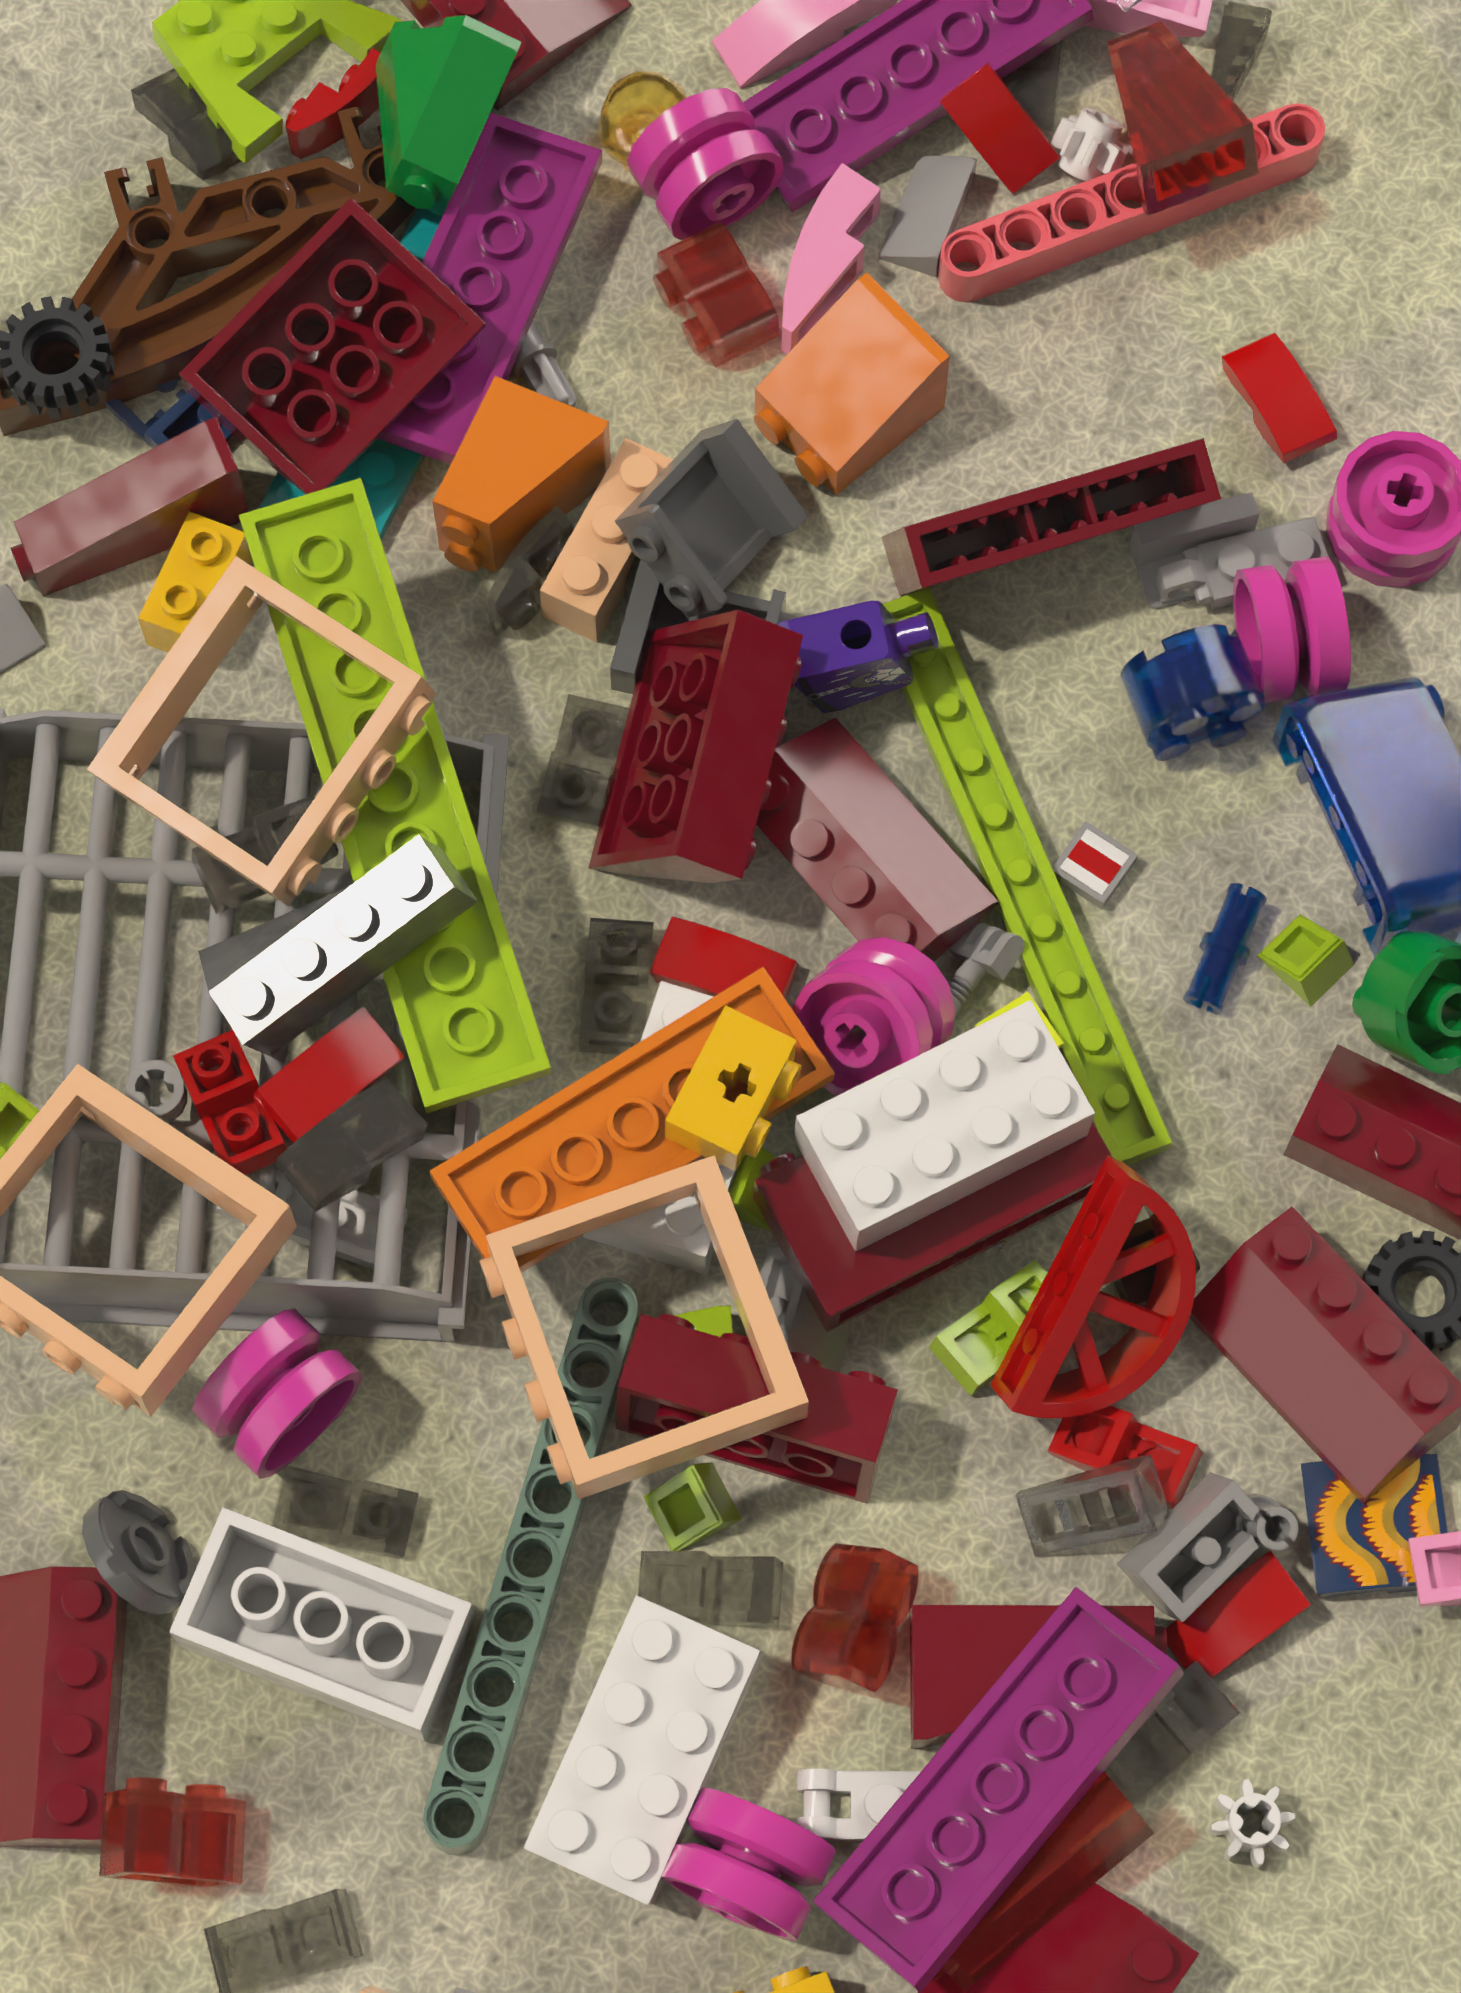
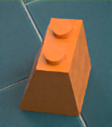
M866 272L856 280L755 388L756 415L754 416V421L768 441L774 445L783 441L795 453V464L810 484L818 487L824 483L836 496L944 408L950 356Z
M495 376L432 501L439 550L445 552V558L454 566L465 571L475 572L480 566L497 572L595 492L611 464L609 421Z

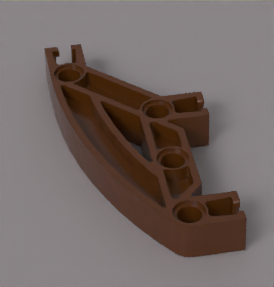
M359 107L338 111L342 140L351 169L324 156L198 189L183 213H179L163 157L146 161L152 185L146 186L149 198L160 196V202L157 205L130 210L127 205L130 201L125 182L130 181L127 168L122 167L104 172L119 227L72 299L76 310L84 303L92 309L94 318L99 316L102 320L113 351L115 372L114 375L109 374L111 386L108 392L105 393L99 389L97 390L100 402L91 408L85 400L81 401L79 405L82 414L74 417L105 409V402L119 399L124 403L157 391L158 385L178 378V381H180L179 373L350 198H353L391 235L416 207L408 204L402 197L387 191L386 187L377 185L385 179L383 145H378L371 149L363 148L358 128V122L363 121V116ZM380 125V126H377V129H378L380 138H382L381 125ZM269 209L283 210L276 217L266 218L260 216ZM154 239L167 241L158 248L144 247L147 242ZM228 265L199 283L164 300L177 278ZM68 341L50 342L36 351L33 358V366L43 374H60L77 364L80 351L73 343ZM0 367V428L3 436L74 418L71 416L69 406L61 408V419H50L48 410L45 407L41 415L38 416L30 412L27 402L21 406L13 396L4 399L2 390H6L8 387Z

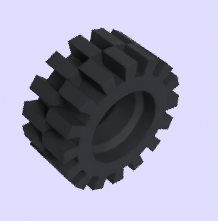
M51 296L41 298L43 309L35 311L31 302H28L21 306L24 319L20 320L12 314L6 320L9 333L0 331V367L9 391H12L14 399L21 406L27 402L30 412L40 416L45 407L48 410L50 419H61V408L68 406L72 417L80 415L82 411L79 403L85 400L91 408L98 404L100 400L97 390L99 389L107 393L111 386L109 374L114 375L115 372L113 351L105 326L99 316L94 318L92 309L84 303L76 310L74 301L71 298L62 297L60 308H55ZM68 341L79 349L80 355L77 364L66 372L48 375L39 372L33 366V358L36 351L50 342Z
M1423 1230L1420 1237H1413L1412 1231L1402 1233L1397 1241L1393 1242L1390 1239L1381 1246L1377 1254H1374L1363 1274L1362 1280L1431 1352L1439 1349L1441 1352L1450 1348L1457 1339H1461V1253L1459 1254L1452 1248L1456 1241L1448 1236H1445L1443 1241L1440 1242L1434 1240L1435 1232ZM1412 1271H1423L1431 1274L1443 1287L1445 1294L1443 1308L1436 1314L1427 1317H1419L1408 1313L1401 1307L1396 1297V1283L1398 1279Z

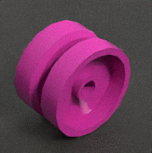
M728 88L708 89L687 97L666 110L642 132L633 144L627 159L631 175L643 193L656 200L655 204L658 215L673 237L684 242L703 240L752 213L776 188L784 171L783 160L765 134L755 129L753 115L739 95Z
M1391 431L1365 440L1348 454L1337 476L1333 495L1328 504L1326 534L1335 557L1353 575L1376 586L1404 588L1432 578L1448 565L1461 538V460L1445 444L1422 433Z
M1329 557L1293 561L1288 569L1285 581L1273 565L1237 570L1233 588L1235 631L1247 688L1255 704L1291 699L1298 679L1310 695L1316 696L1346 691L1351 674L1350 632L1341 583L1335 566Z
M887 937L861 939L841 951L828 963L825 970L818 973L803 987L792 1005V1010L835 1072L834 1080L823 1086L835 1096L947 1042L953 1033L956 1011L949 983L936 964L912 945Z
M296 1309L282 1311L250 1333L210 1375L198 1393L192 1408L195 1416L218 1438L238 1434L234 1452L259 1479L271 1477L291 1464L341 1415L356 1394L362 1381L360 1371L337 1349L317 1353L321 1340L319 1331Z
M701 1788L687 1821L694 1834L720 1851L696 1843L676 1844L662 1874V1880L672 1888L697 1901L704 1908L725 1919L784 1940L797 1942L811 1911V1906L805 1896L778 1878L801 1886L812 1887L822 1885L835 1857L836 1849L811 1831L763 1807L715 1789Z

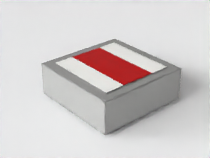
M1085 821L1052 869L1058 882L1102 910L1137 861L1138 854Z

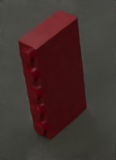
M1202 438L905 526L881 538L899 595H904L1220 500L1221 497L1205 441Z
M1092 1121L1087 1136L856 1252L803 1155L796 1158L793 1153H786L765 1164L759 1170L761 1177L754 1180L753 1199L795 1276L802 1284L824 1329L828 1332L1084 1201L1107 1155L1113 1156Z

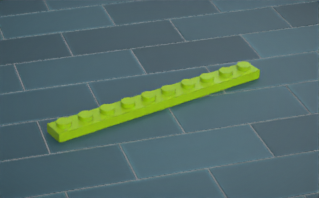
M928 587L883 603L897 621L926 612L933 621L938 638V649L909 657L913 682L901 689L987 888L1000 902L996 908L1006 932L1019 935L1024 940V950L1018 958L1039 1008L1064 1042L1063 1047L1059 1050L1095 1112L1093 1118L1094 1125L1113 1158L1127 1166L1170 1150L1172 1144L1170 1136L930 588Z

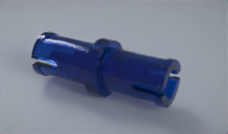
M1240 883L1229 884L1226 891L1227 895L1212 932L1204 933L1199 945L1203 954L1189 989L1183 997L1187 1004L1200 1009L1203 1002L1208 1004L1206 1011L1215 1015L1221 1014L1223 1010L1224 1000L1238 966H1243L1247 963L1251 953L1247 943L1260 911L1267 900L1263 893L1252 887H1248L1246 895L1242 894L1244 886Z

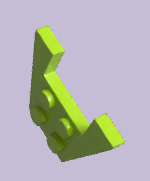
M180 0L152 22L153 40L188 89L194 88L207 106L208 117L217 129H224L232 141V150L246 164L283 134V118L248 94L249 90L319 35H323L362 62L372 48L382 52L394 23L402 22V20L350 0Z

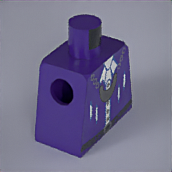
M874 600L778 623L779 626L803 635L799 651L801 670L794 686L823 714L841 711L910 685L913 682V673L909 657L938 649L936 630L927 612L897 621L880 601Z

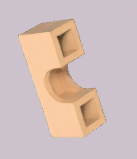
M624 439L540 589L543 618L596 643L598 642L625 594L626 578L635 558V554L629 547L627 537L615 523V520L673 459L630 439Z

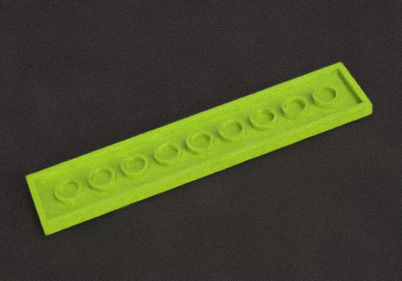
M361 478L239 515L255 569L413 670L426 681ZM266 603L324 786L393 685ZM433 700L421 718L425 725L417 734L413 736L408 734L394 755L396 763L392 773L379 788L370 789L357 808L359 816L354 828L341 841L355 883L417 835H420L444 850L478 901L383 972L426 1113L552 1074Z

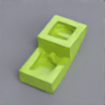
M1036 1259L991 1290L980 1305L935 1336L929 1345V1349L970 1396L993 1380L1047 1274Z

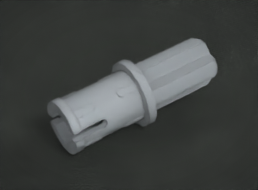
M532 322L512 367L513 373L518 378L523 376L530 390L575 407L576 396L555 361L557 357L555 346L551 343H545L534 322Z

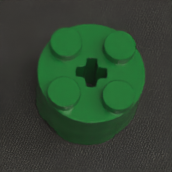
M1401 931L1396 933L1389 941V944L1373 959L1364 976L1362 986L1356 990L1353 996L1352 1007L1354 1014L1361 1019L1367 1036L1379 1049L1437 1074H1451L1449 1071L1461 1068L1460 943L1432 933Z

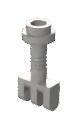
M979 921L951 946L949 951L957 960L962 962L954 974L955 977L951 978V982H949L956 1009L955 1017L962 1009V1005L966 1003L969 994L973 993V989L977 987L985 974L1002 980L1005 979L1024 950V940L1021 936L1005 932L995 926H988L986 923ZM954 1028L948 1041L958 1036Z

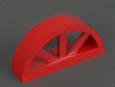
M1107 1155L990 1384L1012 1412L1038 1418H1067L1092 1413L1108 1407L1137 1390L1162 1367L1172 1354L1186 1328L1196 1290L1195 1257L1189 1236L1180 1218L1171 1206L1137 1172L1123 1162ZM1144 1206L1151 1220L1155 1238L1120 1252ZM1157 1263L1153 1286L1144 1307L1100 1291L1101 1287ZM1089 1311L1131 1326L1118 1343L1100 1357L1098 1356L1086 1319ZM1072 1346L1079 1368L1057 1374Z

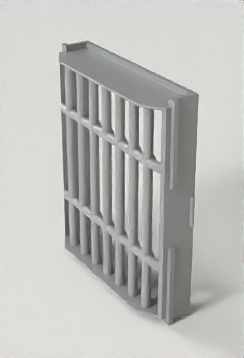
M0 709V832L9 757L33 758L23 852L0 851V876L20 877L0 1049V1082L7 1083L21 1096L45 883L50 879L84 881L62 1082L77 1064L90 1072L108 891L114 882L148 884L129 1074L137 1065L148 1060H156L173 890L177 886L212 888L206 948L233 937L237 893L242 889L262 890L216 858L215 862L176 860L179 834L156 818L154 819L150 859L112 857L119 793L105 785L96 776L94 780L87 855L48 853L58 760L93 761L125 714L43 710L7 716L5 710ZM183 717L150 764L160 765L157 793L179 808L182 806L185 766L224 768L217 833L241 849L249 770L287 772L280 848L310 806L312 774L319 773L304 723ZM444 734L458 781L481 782L477 840L497 899L509 735L483 734V743ZM345 852L343 869L321 867L320 875L315 884L308 881L299 896L295 897L289 907L275 898L274 918L300 908L301 897L306 892L332 894L351 886L354 881ZM204 975L197 1045L223 1034L225 1027V1017L209 994ZM358 992L330 1012L328 1032L356 1012ZM396 1015L393 1043L403 1053L405 1058L397 1067L390 1071L385 1131L346 1129L348 1104L342 1111L296 1145L276 1123L288 1152L318 1154L307 1279L267 1277V1266L218 1330L254 1331L268 1319L289 1309H296L319 1331L320 1335L455 1342L456 1329H465L471 1240L449 1205L442 1294L399 1286L409 1162L412 1159L448 1160L479 1141L481 1108L473 1103V1099L456 1104L454 1135L412 1133L416 1078ZM288 1044L272 1056L261 1053L259 1087L286 1066ZM145 1084L140 1092L145 1094L151 1107L153 1088L150 1089ZM191 1099L189 1121L175 1120L167 1124L213 1154L215 1150ZM82 1115L55 1148L43 1265L3 1263L9 1214L8 1207L0 1217V1276L69 1322L171 1327L211 1275L201 1273L208 1199L183 1183L175 1272L135 1270L146 1157ZM86 1141L121 1143L109 1268L69 1266L81 1148ZM347 1155L383 1157L373 1282L333 1280L343 1160ZM277 1162L250 1173L251 1180L274 1195Z

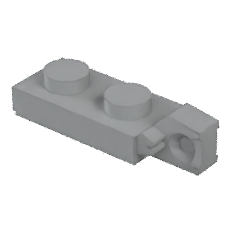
M1314 516L1197 544L1196 547L1183 551V560L1160 566L1155 582L1162 604L1195 596L1198 605L1210 604L1211 609L1233 605L1234 578L1236 571L1239 569L1273 565L1285 581L1288 569L1293 561L1327 557L1328 554Z

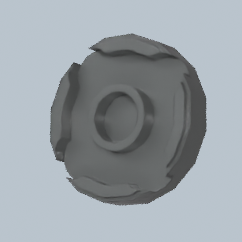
M123 1490L112 1491L109 1495L100 1498L91 1505L83 1516L82 1535L88 1555L102 1578L124 1600L139 1610L155 1615L171 1613L181 1605L196 1570L190 1547L181 1536L175 1541L173 1540L169 1532L164 1528L170 1521L160 1508L142 1496Z

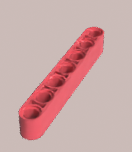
M1305 104L1286 105L956 230L948 235L942 244L938 274L940 288L946 296L955 301H976L1302 177L1312 171L1317 164L1325 133L1323 117L1317 110ZM1284 139H1298L1304 142L1305 145H1290ZM1243 159L1249 162L1251 166H1236L1229 160ZM1181 179L1190 180L1197 186L1191 188L1182 187L1175 181ZM1133 200L1142 204L1143 207L1136 209L1127 208L1120 202ZM1074 220L1081 221L1088 228L1072 229L1065 223ZM1022 241L1027 242L1034 248L1022 251L1016 250L1009 244ZM968 262L976 265L979 269L966 272L957 269L954 265Z

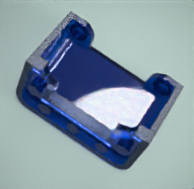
M1417 677L1311 695L1288 703L1282 708L1272 739L1284 766L1299 763L1296 776L1301 785L1309 782L1357 884L1352 896L1357 906L1364 904L1367 916L1373 924L1370 927L1364 928L1362 932L1374 958L1389 944L1391 938L1398 932H1427L1438 935L1461 926V758L1442 721L1445 717V711L1438 691L1432 684L1425 686Z

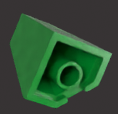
M467 15L445 17L442 26L420 28L415 20L394 23L376 63L387 191L402 197L408 204L416 208L427 209L442 217L522 42Z

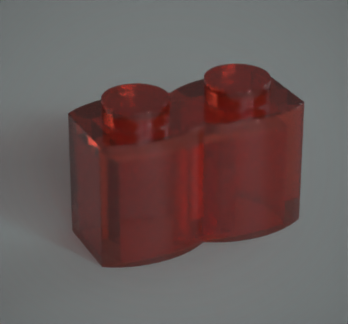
M721 221L657 252L659 273L653 275L655 287L664 304L668 308L678 304L687 319L681 323V327L695 355L698 356L706 352L716 368L779 336V317L772 301L756 275L749 268L733 236Z
M835 1543L827 1551L817 1570L813 1588L814 1606L803 1617L796 1631L791 1652L792 1669L828 1686L875 1693L886 1680L894 1662L897 1648L896 1629L907 1617L915 1600L919 1578L918 1565L884 1548Z
M147 1777L126 1779V1789L104 1793L99 1876L118 1880L160 1882L190 1887H226L242 1884L246 1801L226 1798V1787L220 1785H186L185 1794L167 1791V1780Z

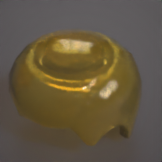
M636 71L617 80L609 89L598 121V134L602 139V147L608 155L628 167L627 159L631 148L640 136L638 127L646 129L662 113L686 99L687 97L681 86L659 72Z

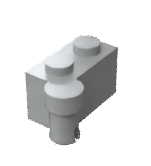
M1209 1472L1117 1565L1163 1614L1184 1622L1255 1550L1264 1548L1282 1550L1289 1547L1284 1539L1288 1538L1294 1542L1298 1534V1522L1292 1512L1282 1508L1274 1499L1255 1493L1246 1494L1234 1480Z

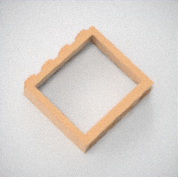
M236 556L87 770L105 785L289 907L295 897L299 896L308 881L315 884L321 872L320 861L332 844L343 841L352 831L359 816L357 808L370 789L379 788L388 779L396 763L395 753L408 734L413 736L423 728L425 723L421 718L432 704L431 701L436 693L422 676ZM264 601L393 685L268 866L139 781Z
M77 1064L1 1158L0 1217L83 1115L248 1226L138 1369L0 1276V1327L19 1339L25 1332H28L45 1344L41 1352L57 1367L70 1375H74L79 1368L99 1381L95 1389L108 1402L113 1405L117 1403L125 1410H128L132 1404L151 1417L296 1230L297 1226L289 1204Z
M715 1155L486 1235L490 1257L479 1260L488 1290L492 1298L503 1294L505 1296L512 1318L501 1323L514 1360L527 1357L535 1379L524 1384L531 1409L537 1422L549 1418L558 1442L547 1446L551 1464L560 1484L572 1481L578 1500L807 1418L808 1398ZM694 1195L770 1395L589 1459L516 1257Z

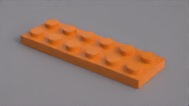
M764 967L429 1171L431 1179L483 1259L490 1257L486 1235L707 1158L666 1138L665 1119L725 1005L797 1040L793 1062L802 1066L800 1073L786 1100L782 1101L774 1097L763 1119L768 1121L834 1080L835 1072ZM738 1081L732 1090L726 1089L725 1099L734 1103L740 1094L747 1095L748 1085ZM584 1234L516 1257L521 1273Z

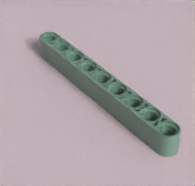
M605 1277L592 1282L585 1288L579 1300L557 1372L576 1424L585 1427L590 1433V1439L585 1445L589 1459L600 1456L617 1400L618 1383L639 1323V1308L635 1292L627 1283L617 1278ZM608 1301L621 1304L628 1312L621 1323L611 1327L602 1326L591 1317L598 1305ZM589 1362L598 1363L609 1372L607 1380L601 1386L593 1389L583 1388L573 1380L576 1369ZM549 1418L543 1420L424 1808L423 1822L430 1840L437 1849L448 1855H463L472 1852L482 1843L487 1833L587 1497L578 1500L572 1481L563 1484L559 1483L547 1451V1446L555 1444V1434ZM550 1486H559L566 1489L572 1498L568 1507L562 1512L546 1514L535 1505V1499L539 1492ZM530 1549H541L553 1558L549 1570L544 1575L536 1578L526 1577L516 1569V1562L519 1556ZM522 1612L528 1615L533 1621V1628L530 1634L517 1642H508L500 1638L496 1633V1628L500 1619L506 1614ZM495 1675L509 1679L514 1685V1690L511 1698L505 1704L490 1707L477 1699V1689L486 1678ZM473 1740H483L494 1749L492 1762L487 1768L479 1772H468L457 1764V1756L461 1747ZM453 1805H463L474 1813V1824L471 1830L459 1838H447L437 1829L439 1816L447 1807Z

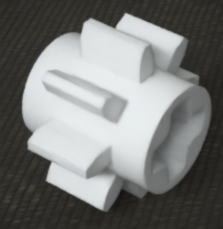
M1087 107L1082 108L1078 118L1074 115H1070L1069 119L1062 117L1050 143L1062 149L1060 152L1061 158H1059L1057 163L1058 166L1070 175L1084 181L1101 176L1102 172L1106 174L1120 169L1130 149L1129 145L1119 141L1123 125L1110 115Z
M1245 1779L1240 1784V1798L1236 1802L1223 1794H1220L1214 1801L1218 1809L1226 1813L1224 1821H1217L1208 1828V1832L1216 1836L1225 1834L1226 1839L1230 1843L1224 1854L1225 1860L1228 1861L1233 1858L1238 1851L1250 1853V1860L1254 1868H1259L1264 1862L1263 1848L1267 1845L1276 1852L1284 1853L1289 1847L1288 1842L1277 1833L1280 1827L1290 1824L1295 1819V1813H1280L1277 1805L1274 1803L1280 1789L1275 1786L1270 1789L1266 1795L1253 1793V1786L1249 1779ZM1254 1808L1261 1811L1265 1817L1262 1819L1260 1826L1268 1833L1267 1836L1258 1831L1250 1838L1244 1836L1239 1831L1243 1825V1819L1236 1812L1239 1811L1241 1814L1247 1815Z

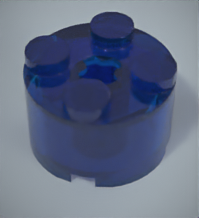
M1205 625L1176 633L1161 640L1165 652L1147 660L1143 650L1130 659L1123 667L1120 678L1146 744L1152 749L1155 759L1158 761L1176 758L1187 752L1191 747L1190 744L1206 739L1210 740L1213 747H1223L1232 744L1247 734L1244 723L1265 708V697L1240 635L1235 628L1229 635L1226 625Z

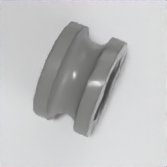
M162 1060L143 1062L130 1072L126 1080L125 1095L166 1123L175 1121L183 1113L187 1104L188 1091L182 1076L168 1062ZM164 1079L168 1091L173 1094L168 1101L160 1097L162 1105L150 1107L145 1094L140 1091L145 1084L150 1089L153 1088L151 1080Z

